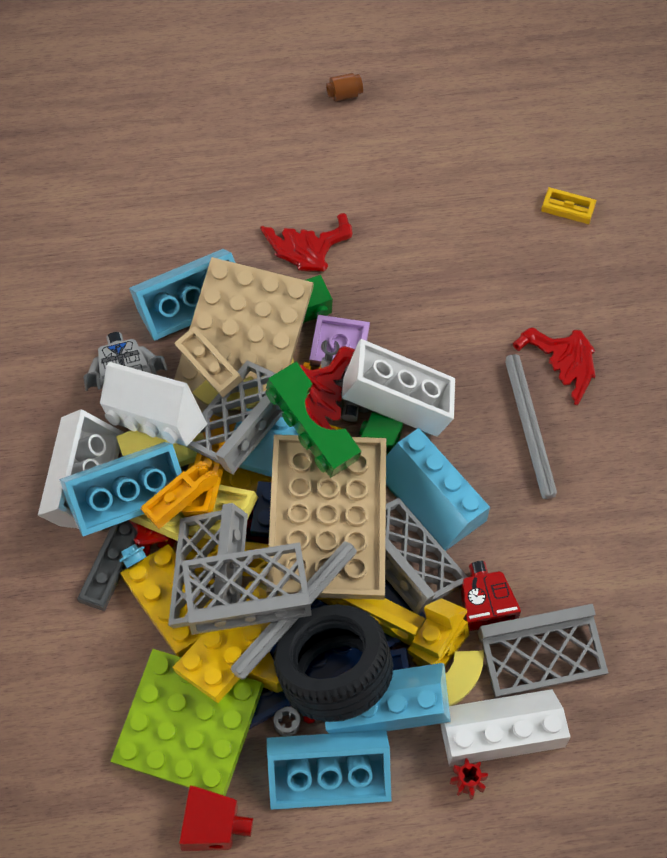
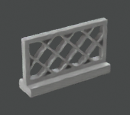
M248 360L237 372L244 379L252 371L257 374V378L246 382L242 381L223 398L218 394L202 412L207 425L200 433L205 432L206 439L196 442L192 441L187 446L191 450L221 464L224 470L231 474L235 473L282 416L280 407L277 404H272L266 395V391L263 392V385L267 384L268 378L276 373ZM258 386L259 393L245 397L244 390ZM240 392L239 399L227 402L230 394ZM260 401L253 410H246V404ZM241 406L242 413L228 417L229 409ZM223 412V419L210 422L213 414ZM242 421L235 431H229L230 424ZM224 426V434L211 437L212 429ZM225 441L217 453L212 451V445Z
M400 498L386 504L385 578L416 614H420L424 611L426 605L461 588L464 578H467V575ZM396 509L402 515L403 520L391 517L390 511ZM389 524L402 528V535L390 532ZM408 530L416 532L420 536V540L408 537ZM390 540L401 543V550L396 549ZM407 545L419 548L420 556L407 552ZM426 551L433 552L438 557V561L426 558ZM408 561L418 563L419 571L414 570ZM425 566L438 569V577L425 573ZM444 571L452 573L457 581L444 579ZM426 582L436 584L437 591L433 592Z
M223 504L220 511L180 519L168 623L170 627L189 626L188 613L182 618H179L180 610L187 603L186 592L184 593L182 590L184 583L182 561L186 560V556L191 550L194 549L198 553L194 559L207 557L217 544V555L245 551L248 514L235 504ZM221 520L220 529L213 534L209 529L216 521ZM199 525L200 529L189 539V526ZM207 533L211 539L200 550L196 545ZM225 563L218 572L230 579L239 567L233 563ZM196 568L189 569L190 575L199 584L209 573L207 570L204 569V571L199 576H197L193 572ZM242 574L235 581L239 586L242 585ZM215 576V582L210 588L207 586L205 588L217 595L226 583ZM191 585L193 593L196 588ZM231 587L222 599L229 604L237 603L241 593ZM204 594L196 604L194 603V609L203 608L211 598Z
M300 542L182 561L188 621L192 635L312 616ZM296 553L297 561L290 569L277 562L283 554ZM262 558L268 562L260 574L248 567L253 559ZM225 563H233L239 567L230 579L218 572ZM273 566L285 574L277 586L264 578ZM202 567L209 573L199 584L190 578L189 569ZM297 569L299 571V576L294 573ZM243 571L255 578V581L247 590L235 583ZM214 576L226 583L217 595L205 588ZM291 577L301 584L302 592L288 594L282 590V587ZM260 582L273 590L267 598L258 599L252 594ZM191 585L196 588L193 593ZM232 587L243 596L237 603L229 604L222 597ZM200 592L213 599L207 608L194 609L193 601Z
M593 604L481 626L477 634L479 643H482L494 698L607 675L608 669L594 620L596 614ZM588 625L591 638L585 645L572 635L577 627ZM571 629V631L569 632V634L566 633V632L563 631V630ZM557 632L566 638L559 650L544 642L549 633ZM544 634L541 640L536 637L537 635ZM528 637L538 644L531 656L516 648L522 638ZM516 640L513 645H511L510 643L507 642V641ZM568 641L583 649L576 662L562 654ZM500 643L510 649L503 662L492 656L489 645ZM591 643H593L594 650L590 648ZM541 646L555 655L548 668L533 659ZM513 652L527 660L520 674L505 665ZM586 652L597 658L599 669L589 671L579 665ZM558 658L573 666L568 676L561 677L551 670ZM494 663L499 666L497 672L495 670ZM530 663L545 672L539 682L533 683L523 676ZM504 669L517 679L512 687L500 690L497 677L501 670ZM576 669L582 672L578 674H573ZM548 675H550V676H552V677L554 678V679L545 680ZM520 680L525 683V685L517 686Z

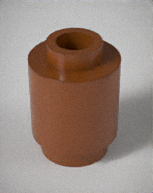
M349 73L330 77L329 83H326L328 97H332L335 102L358 97V94L363 93L361 76Z

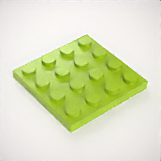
M152 649L110 762L189 788L191 785L226 796L264 684L247 677L243 680L239 679L222 700L217 703L174 671L173 666L181 657Z

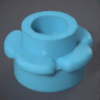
M134 544L121 552L123 558L120 559V563L123 562L126 568H129L146 558L147 556L143 551L144 546L138 548Z

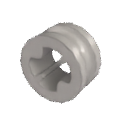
M284 707L275 713L274 728L276 732L285 737L297 733L300 728V715L294 708ZM288 715L289 719L294 718L292 727L285 728V724L280 726L279 723L282 722L283 716Z

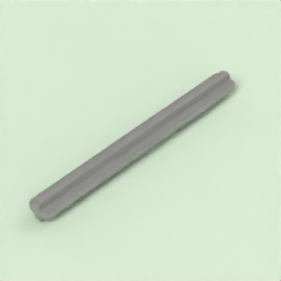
M518 354L508 355L505 363L540 493L543 499H551L556 497L557 490L521 359Z
M343 542L309 579L307 587L310 604L314 602L356 555L357 550L351 543ZM298 618L271 622L231 666V671L234 675L242 680L245 679Z

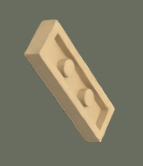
M195 326L174 343L222 398L243 381L241 375Z

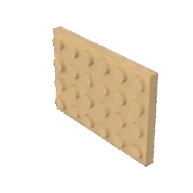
M211 257L190 329L195 326L236 371L248 360L274 373H278L291 365L314 284L313 282ZM182 353L174 380L187 383L191 392H193L206 379ZM250 371L244 379L249 376L256 379L257 374ZM264 384V385H263L264 391L267 390V389H266L267 384ZM194 396L201 412H203L208 405ZM228 410V417L242 412L239 410ZM223 412L213 414L223 418Z
M274 435L269 547L300 542L306 581L308 582L343 542L351 543L357 550L356 555L317 598L384 600L386 438L352 437L362 451L358 461L330 478L326 471L323 473L319 470L314 461L315 456L310 449L306 450L301 445L298 435ZM296 553L283 554L277 562L290 569L297 561ZM273 566L267 574V580L277 586L285 574ZM297 569L294 573L299 576V571ZM290 577L282 587V590L288 594L298 593L301 589V584ZM267 587V596L273 591L269 587Z

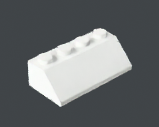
M360 339L343 379L342 398L437 437L454 419L455 378Z
M112 362L107 364L100 404L105 412V418L112 425H120L131 431H139L150 437H158L167 440L169 443H177L186 447L207 425L187 383Z
M82 409L61 417L38 516L61 527L79 529L70 511L59 479L118 459L120 447L116 436L124 432Z
M552 689L449 706L451 722L440 724L449 767L463 765L466 758H468L469 763L565 748L570 739L564 709Z

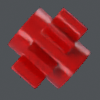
M466 758L462 767L454 765L453 772L458 776L452 777L450 784H457L458 796L465 793L469 794L470 799H473L476 790L482 793L485 791L486 787L480 781H485L488 778V773H481L480 761L475 765L469 763L468 758ZM474 776V780H470L468 783L464 781V777Z

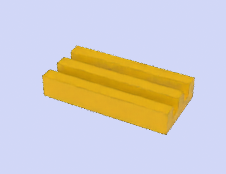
M548 187L541 212L590 224L597 200Z

